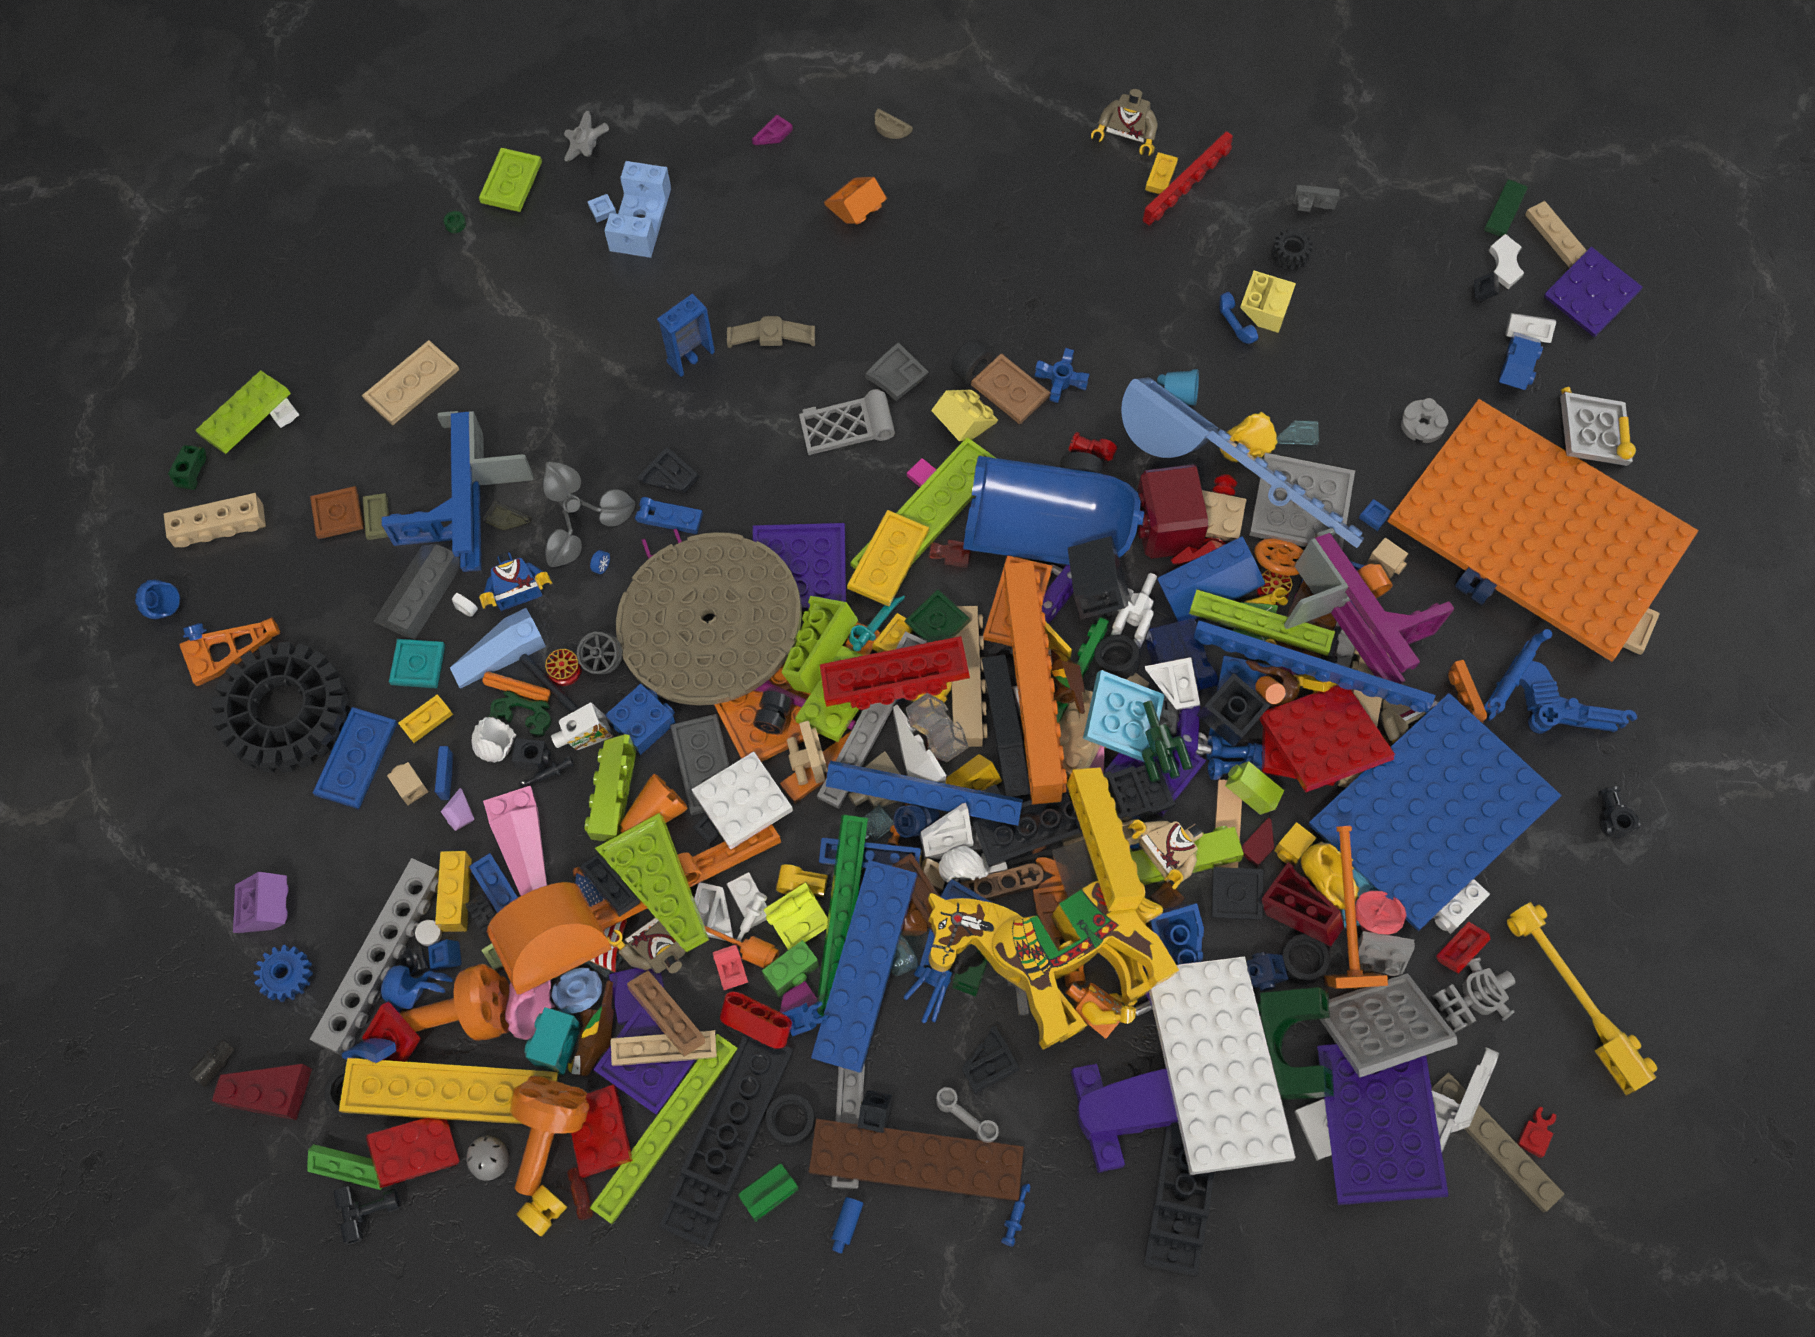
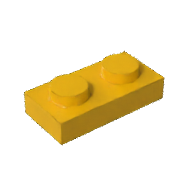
M1158 152L1145 190L1161 194L1170 185L1178 158Z
M897 613L875 640L872 649L878 653L894 650L897 648L905 631L913 634L914 632L904 622L907 618Z
M437 694L398 724L412 742L415 743L452 716L453 713Z

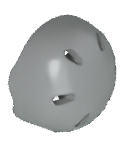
M483 1136L474 1140L466 1154L469 1170L476 1178L484 1181L493 1180L503 1174L510 1161L505 1144L494 1136Z

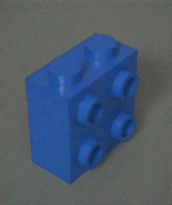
M642 684L638 685L605 715L608 723L620 735H630L635 750L640 755L671 728L670 725L676 724L673 717L675 714L673 709L667 703L662 705L657 700L659 698L658 695L651 689H646Z

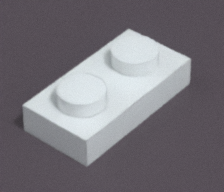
M1510 313L1505 335L1512 337L1513 333L1517 332L1540 339L1541 342L1551 343L1556 320Z
M749 872L727 883L744 918L748 912L746 906L753 905L755 901L754 895L756 892H759ZM764 901L759 908L762 914L761 916H756L751 928L767 920V915L763 910L767 907Z

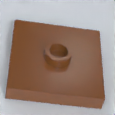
M356 486L310 496L315 532L318 539L364 529Z

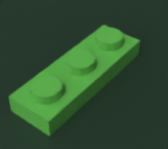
M315 1144L308 1150L307 1172L379 1190L383 1189V1187H379L371 1158Z

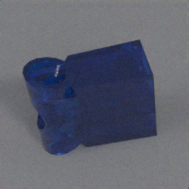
M1195 618L1149 629L1145 642L1153 665L1191 657L1197 690L1219 685L1216 672L1207 661L1203 644L1194 639L1197 627Z

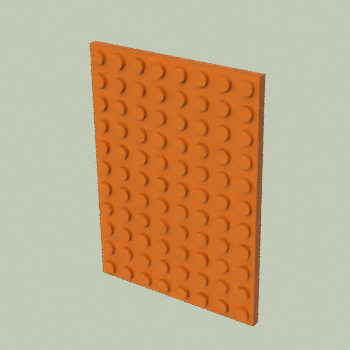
M1478 399L1387 521L1465 571L1468 568L1480 574L1481 578H1487L1495 583L1497 591L1611 662L1617 657L1699 531L1579 458L1567 456L1564 449Z

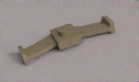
M765 316L757 322L727 327V346L731 348L732 345L760 339V346H782V339L815 346V326L784 321L779 316Z

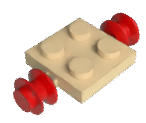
M1230 475L1216 477L1214 483L1217 486L1213 487V492L1202 490L1208 516V529L1205 537H1210L1204 539L1203 545L1212 540L1222 543L1224 546L1226 544L1222 540L1232 542L1240 537L1246 499L1234 497L1235 490L1233 488L1237 486V481Z

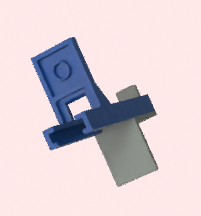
M458 411L438 413L441 426L443 428L451 427L452 498L427 513L418 511L413 514H391L390 516L382 517V526L394 546L452 540V552L455 557L460 556L462 571L481 570L480 485L533 480V473L524 454L484 458L483 432L474 411L458 413ZM452 521V523L446 527H443L441 522Z

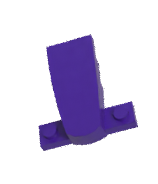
M1097 1064L1072 1068L1071 1070L1079 1101L1077 1108L1078 1123L1083 1134L1090 1141L1098 1172L1124 1167L1125 1163L1117 1135L1142 1133L1144 1129L1170 1126L1171 1123L1178 1122L1167 1069L1142 1074L1103 1087Z

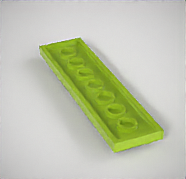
M968 437L896 513L929 527V532L913 563L974 498L972 490L978 456L996 458ZM869 543L851 561V567L855 570Z

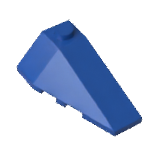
M1197 903L1165 908L1160 916L1145 923L1152 932L1159 936L1176 965L1203 961V952L1201 950L1204 927Z

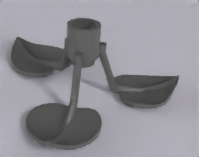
M546 462L543 491L547 498L557 501L563 508L562 513L565 516L568 532L563 529H557L549 536L545 547V558L548 566L557 567L569 564L580 555L582 549L581 540L576 535H572L573 529L568 513L577 511L580 505L600 512L599 521L602 524L617 526L625 522L632 515L636 505L635 501L626 492L619 489H611L601 496L599 501L600 507L584 502L574 494L581 486V479L577 471L563 463Z

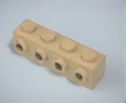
M256 493L164 513L166 537L175 548L187 547L198 542H209L219 537H231L241 532H253L259 528L266 527L263 503Z

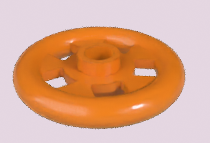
M1268 538L1260 541L1255 546L1254 555L1258 563L1267 570L1280 575L1294 576L1298 575L1299 572L1295 568L1297 562H1294L1293 558L1299 559L1304 550L1294 543Z

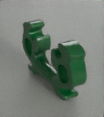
M504 691L503 694L506 698H499L491 703V713L488 717H493L496 720L505 718L508 723L513 718V712L510 710L511 707L519 706L532 710L535 714L529 715L526 718L525 725L528 729L531 726L535 727L530 730L531 735L534 737H543L545 731L552 724L550 715L544 710L550 709L549 704L545 701H532L519 697L513 692Z

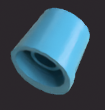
M1198 369L1183 372H1167L1166 375L1161 374L1158 376L1157 383L1159 385H1165L1166 390L1185 404L1196 405L1199 387Z

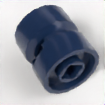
M1468 568L1455 585V588L1464 594L1470 593L1471 599L1483 606L1486 599L1495 591L1497 585L1487 578H1481L1479 573ZM1475 578H1478L1481 582L1474 589L1470 585Z
M919 805L901 806L894 814V827L897 833L904 838L919 836L921 831L940 819L938 809Z

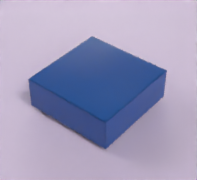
M1373 499L1360 514L1359 519L1378 531L1391 516L1392 511Z

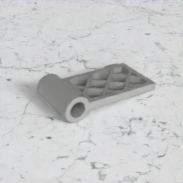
M878 389L869 391L861 399L817 410L815 406L803 409V413L799 414L808 455L872 439L883 441L895 435L886 394ZM861 406L862 412L858 418L848 414L852 408ZM836 412L841 415L836 423L827 419L831 413ZM816 418L820 421L813 429L806 425L805 420ZM845 418L854 421L849 430L840 426ZM823 423L833 427L828 435L819 432ZM859 424L867 428L868 433L857 435L853 432ZM836 430L846 434L842 440L836 441L831 438ZM815 435L824 439L821 445L811 447L810 442Z

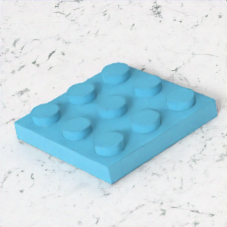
M1103 670L1097 672L1083 739L1144 762L1142 750L1150 747L1145 732L1151 729L1143 703L1152 701L1158 720H1160L1164 694Z

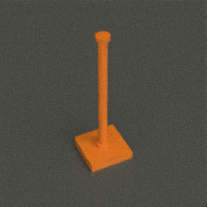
M1352 826L1336 827V830L1340 836L1350 970H1347V974L1324 975L1325 986L1336 989L1388 986L1387 975L1363 973V970H1360L1350 843Z

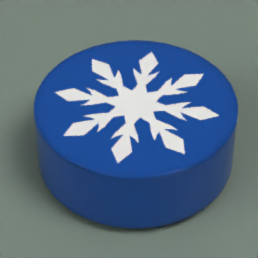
M602 550L595 552L590 562L591 571L603 574L609 565L610 554Z

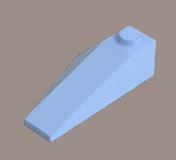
M524 608L504 618L454 663L450 669L459 688H463L483 678L486 672L493 673L518 661L523 654L530 655L546 646L528 610Z

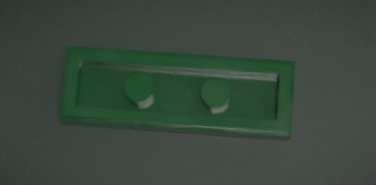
M1510 179L1507 180L1484 231L1499 237L1507 233L1528 186Z

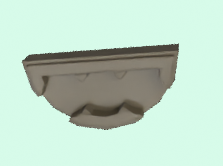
M877 109L875 113V127L884 137L900 139L912 132V126Z

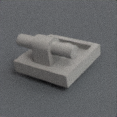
M1363 931L1361 937L1358 938L1360 969L1366 972L1385 973L1390 976L1403 975L1415 948L1414 939Z

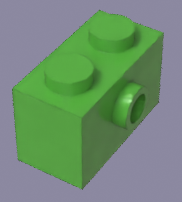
M802 940L764 968L762 973L765 980L780 997L793 986L797 987L807 979V976L819 967L818 959Z

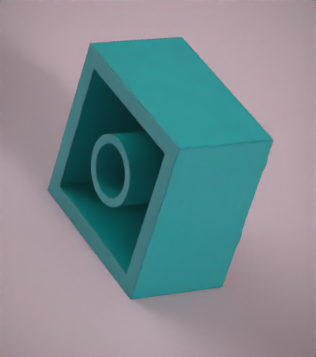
M544 1007L542 1014L539 1013L535 1020L534 1028H536L534 1036L527 1041L525 1047L526 1058L535 1067L565 1075L582 1026L574 1016Z

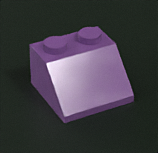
M257 872L235 885L233 933L274 930L285 924L288 915L286 909V897L289 890L286 884L287 876Z

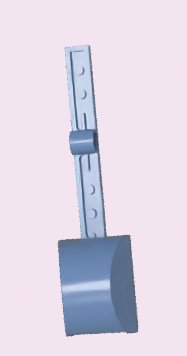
M1151 378L1133 379L1128 385L1122 400V420L1131 440L1143 451L1157 457L1172 458L1195 451L1210 440L1271 485L1268 497L1272 504L1284 506L1292 500L1327 527L1333 528L1338 535L1356 548L1364 540L1361 536L1362 531L1353 525L1348 527L1342 522L1343 517L1334 511L1331 513L1323 508L1325 505L1315 497L1311 500L1305 495L1306 491L1296 483L1292 486L1286 481L1287 477L1278 470L1273 472L1267 467L1268 463L1259 456L1255 459L1249 454L1250 450L1240 442L1236 445L1230 440L1231 435L1222 429L1217 431L1219 429L1217 426ZM1279 487L1287 491V497L1284 500L1276 497L1275 492Z

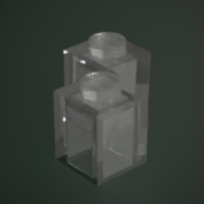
M926 693L906 707L907 721L913 730H917L927 736L928 750H931L935 758H939L947 763L969 748L959 722L953 723L945 711L948 708L944 702Z

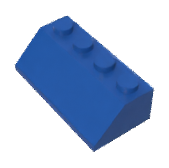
M1243 537L1157 578L1180 626L1198 618V616L1189 614L1196 590L1235 600L1265 585L1254 557Z

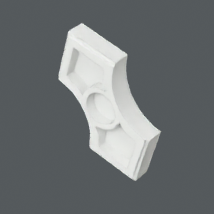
M1505 234L1491 246L1489 251L1496 260V270L1494 272L1498 275V281L1509 289L1523 276L1524 272L1517 263V254L1522 247Z

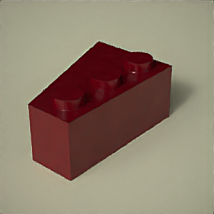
M1289 862L1261 899L1267 916L1329 946H1332L1344 928L1340 910L1320 891L1317 892L1304 876L1302 877L1294 870V867Z
M304 1064L223 1074L219 1077L212 1101L225 1107L297 1120L312 1069Z

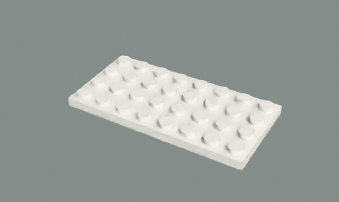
M1245 957L1177 965L1179 971L1173 977L1153 987L1149 994L1190 1175L1293 1161L1295 1154L1253 987L1247 971Z

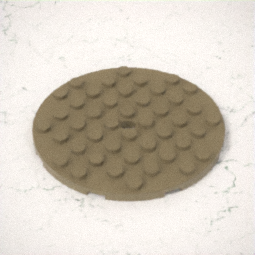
M705 533L687 537L688 540L674 546L670 544L649 558L633 575L632 583L621 597L616 617L617 639L623 649V659L632 674L647 689L649 688L654 691L658 696L687 705L724 703L742 697L760 687L785 663L790 649L794 647L797 641L796 637L802 620V604L798 586L790 569L778 554L764 544L743 538L742 535ZM713 613L715 617L708 623L703 621L706 614Z

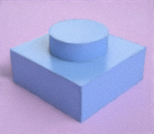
M607 194L588 201L589 208L596 222L607 219L610 213L616 214V210Z

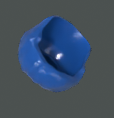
M147 580L140 585L135 594L137 610L143 616L154 620L174 614L180 604V595L177 588L171 583L161 580Z

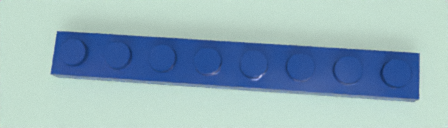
M830 761L828 765L826 787L948 812L966 803L969 816L1017 826L1020 821L1023 799Z

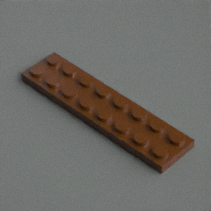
M816 1119L809 1174L1018 1201L1024 1147L885 1128L884 1132L880 1133L858 1128V1124Z

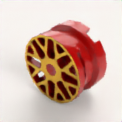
M1266 570L1262 574L1265 585L1257 589V595L1261 597L1273 594L1275 589L1282 587L1288 594L1281 597L1288 598L1292 588L1290 576Z
M568 649L555 650L546 659V671L550 679L559 686L571 685L581 675V666L578 658Z

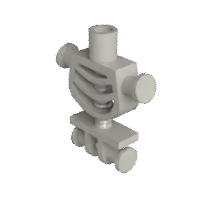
M1475 958L1467 964V966H1470L1472 974L1465 978L1462 984L1464 998L1460 996L1453 984L1432 996L1440 1004L1439 1010H1446L1449 1014L1445 1019L1454 1026V1033L1476 1021L1468 1008L1469 1006L1482 1015H1489L1497 1010L1503 1017L1502 1021H1505L1515 1012L1514 1010L1511 1011L1504 1004L1509 999L1504 990L1515 984V979L1509 971H1505L1495 977L1490 968L1482 970L1479 963L1481 959ZM1471 981H1472V987H1473L1474 992H1472V990H1471V983H1470ZM1445 992H1447V994L1451 998V1001H1449V999L1445 995ZM1455 1005L1458 1011L1454 1012L1451 1006ZM1459 1015H1461V1016L1463 1017V1019H1464L1465 1022H1466L1465 1024L1463 1023V1021L1461 1020V1018L1459 1017Z

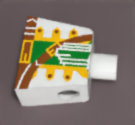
M592 703L559 720L561 731L551 735L556 748L570 744L576 750L613 737L606 716Z

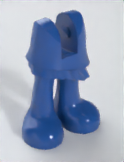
M1216 735L1209 736L1207 743L1212 748L1210 754H1207V760H1210L1208 763V774L1211 780L1220 779L1223 774L1229 773L1233 766L1248 761L1262 772V744L1254 742L1253 744L1248 743L1247 746H1223L1219 737ZM1243 758L1244 760L1238 762L1222 761L1221 759Z

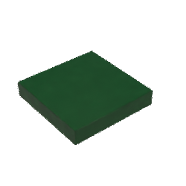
M937 589L904 622L921 639L929 643L954 638L971 620Z

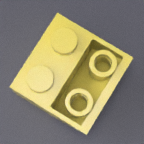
M1253 271L1240 308L1257 326L1279 333L1296 283Z
M946 390L931 410L958 441H964L967 437L973 440L998 421L993 415L992 409L984 405L979 400V395L973 390Z

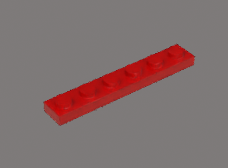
M1226 131L1145 208L1143 221L1150 226L1155 220L1161 219L1166 209L1172 208L1177 203L1178 198L1182 194H1187L1196 181H1201L1206 171L1213 169L1222 156L1225 157L1232 149L1233 135Z

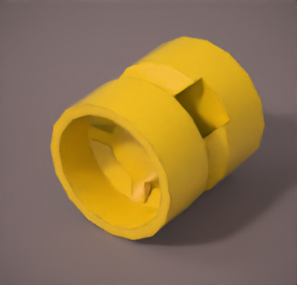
M543 1185L532 1195L533 1201L531 1203L526 1202L516 1213L526 1225L541 1237L551 1227V1219H558L567 1208L563 1202Z

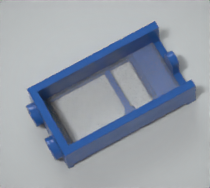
M693 294L657 318L666 349L667 363L680 377L684 375L681 363L682 356L691 364L698 362L697 355L692 351L693 348L701 343L711 355L715 352L707 308Z

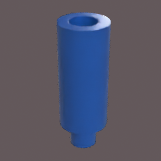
M845 1197L831 1238L835 1241L832 1251L842 1254L844 1246L850 1245L863 1207L862 1202Z

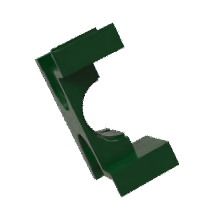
M978 948L977 952L984 958L983 963L978 967L969 966L968 971L965 973H956L952 987L974 997L977 995L979 985L989 962Z

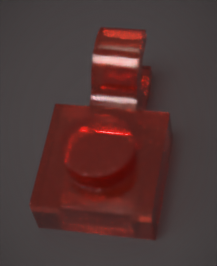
M948 540L947 546L931 543L929 558H945L944 564L967 568L970 550L963 549L964 542Z

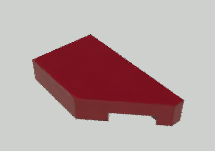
M1269 817L1242 845L1243 856L1256 867L1274 849L1272 821Z

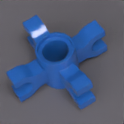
M1065 348L1062 361L1055 363L1054 366L1039 360L1037 362L1035 377L1051 379L1053 387L1050 401L1058 403L1062 390L1067 389L1070 385H1074L1082 390L1087 388L1089 374L1073 372L1071 364L1074 350Z

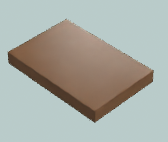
M1000 354L971 381V385L1019 424L1026 420L1050 397L1048 390L1003 354Z

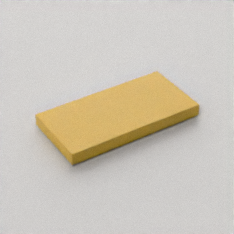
M887 510L854 571L847 589L890 607L929 532V527Z

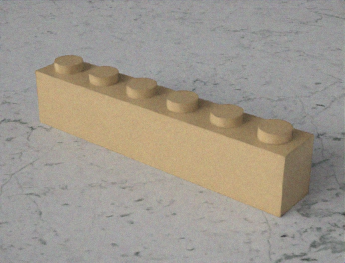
M957 606L971 620L955 636H962L970 678L952 682L953 747L982 746L983 738H987V724H982V716H986V701H981V694H985V679H980V672H983L981 659L984 657H980L979 650H984L983 636H979V628H983V616L978 614V606Z

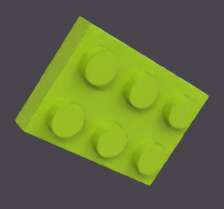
M501 148L479 196L480 202L521 212L542 163L541 157Z

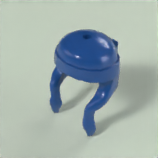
M402 965L394 966L387 971L383 979L381 995L386 1002H390L401 1013L402 1009H411L423 993L424 988L445 993V989L437 983L427 982L429 977L447 982H453V979L447 974L432 971L425 972L419 978H413L410 976V969Z

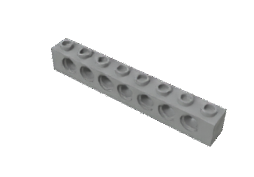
M411 858L312 1034L311 1041L341 1056V1053L354 1046L355 1036L359 1028L364 1027L368 1020L370 1008L378 1002L381 996V985L387 971L394 967L397 960L401 959V955L406 949L407 941L415 935V930L422 914L425 915L427 913L433 894L438 892V869ZM417 886H422L421 892L413 895V890ZM410 908L408 915L400 917L403 909ZM398 930L395 938L388 939L391 931ZM381 952H385L384 959L376 962V956ZM372 975L371 982L363 985L364 978ZM359 997V1004L354 1008H350L351 1001ZM346 1020V1027L342 1031H337L339 1023Z

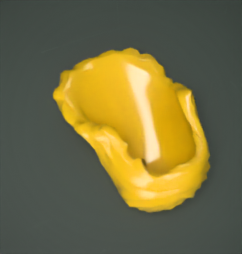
M1263 412L1249 415L1240 424L1227 431L1231 435L1230 440L1232 442L1237 441V444L1240 442L1250 450L1249 454L1255 459L1257 456L1263 457L1265 453H1271L1277 444V434L1274 431V425L1270 421V417L1266 416ZM1220 448L1224 458L1231 462H1239Z
M1317 843L1303 853L1301 857L1302 869L1315 885L1318 892L1320 891L1335 907L1345 910L1341 852L1330 843ZM1353 878L1354 896L1356 901L1358 899L1359 887L1356 885V882Z

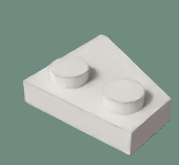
M1191 657L1145 666L1148 674L1176 710L1201 706Z
M966 803L961 804L920 832L925 857L945 853L961 846H974Z
M698 883L694 900L704 926L734 938L723 887ZM707 932L708 937L723 940Z

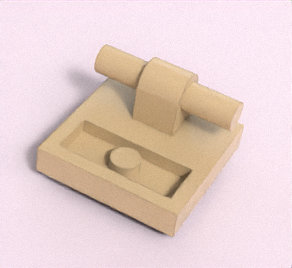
M809 721L799 723L806 749L799 751L796 737L787 739L791 768L796 773L799 785L808 783L805 768L809 767L812 768L816 784L824 782L825 777L823 773L828 772L816 727L811 729Z

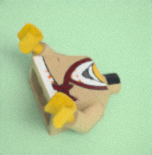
M1135 820L1127 827L1136 831L1132 835L1133 839L1143 835L1140 838L1139 845L1164 877V881L1172 880L1175 883L1172 886L1173 889H1176L1182 881L1191 876L1197 862L1196 853L1198 848L1194 842L1203 836L1202 831L1196 824L1184 830L1177 821L1170 823L1168 821L1142 822L1141 820Z

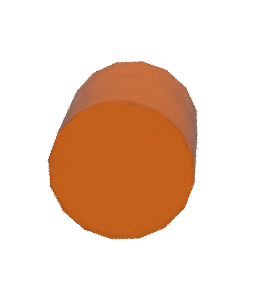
M1263 676L1256 682V692L1267 702L1277 704L1283 700L1285 688L1270 676Z

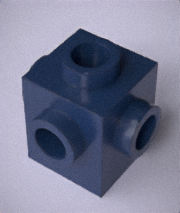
M1262 952L1252 955V960L1246 961L1247 971L1253 988L1268 991L1276 988L1275 984L1288 980L1282 955Z

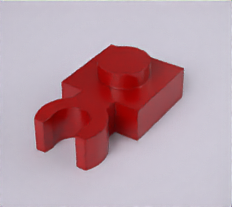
M1542 1107L1534 1111V1123L1530 1120L1525 1123L1517 1142L1519 1147L1539 1158L1544 1157L1554 1134L1546 1129L1556 1120V1114L1554 1113L1548 1117V1120H1544L1541 1117Z

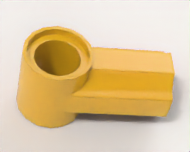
M781 865L776 891L787 895L806 882L815 896L824 897L828 875L802 871L801 868L793 865Z

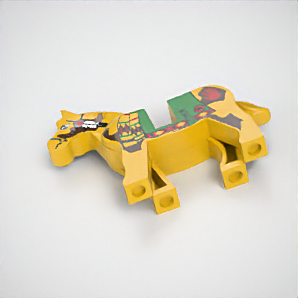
M1099 881L1089 884L1059 903L1051 918L1066 942L1058 947L1059 950H1057L1038 916L1023 918L1006 907L976 899L955 898L945 900L933 893H930L928 901L933 909L928 921L931 923L934 932V941L929 953L931 967L937 971L945 972L952 966L956 954L961 953L970 944L975 945L998 974L1026 992L1031 1013L1039 1027V1044L1043 1050L1058 1041H1065L1081 1032L1087 1026L1057 988L1056 980L1077 970L1097 953L1105 957L1116 970L1121 984L1122 1001L1125 1006L1146 995L1153 987L1173 977L1179 971L1159 936L1145 925V923L1160 916L1163 912V907L1144 897L1137 909L1108 911ZM1143 966H1144V967L1146 968V970H1147L1148 978H1147V976H1146V974H1145V972H1144Z

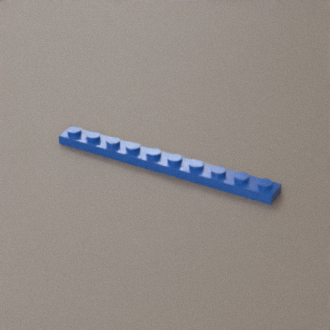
M1198 621L1194 639H1197L1202 644H1213L1227 652H1238L1253 660L1260 659L1274 667L1282 666L1289 668L1296 674L1311 675L1321 682H1333L1343 689H1355L1369 697L1377 696L1386 699L1388 703L1394 705L1402 704L1408 706L1416 712L1428 713L1434 702L1435 695L1206 622Z

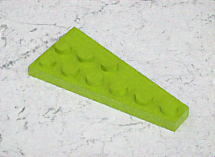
M660 813L595 848L686 952L709 940L665 820Z

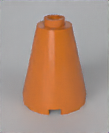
M654 773L620 824L623 828L620 831L623 833L658 813L663 816L665 823L685 812L688 807L679 795Z

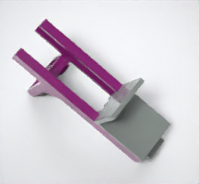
M1331 528L1317 533L1314 539L1310 540L1295 564V568L1314 595L1298 602L1285 622L1284 627L1289 629L1331 613L1373 675L1403 685L1405 679L1401 673L1405 672L1408 668H1411V670L1415 669L1420 663L1409 644L1434 635L1452 613L1454 607L1450 602H1446L1441 605L1438 603L1433 604L1423 612L1418 610L1411 615L1385 612L1333 538L1335 534L1334 529Z

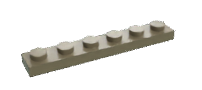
M1449 1072L1431 1088L1432 1091L1453 1099L1457 1104H1461L1466 1090ZM1478 1105L1470 1126L1464 1129L1543 1213L1547 1212L1564 1193L1499 1124Z

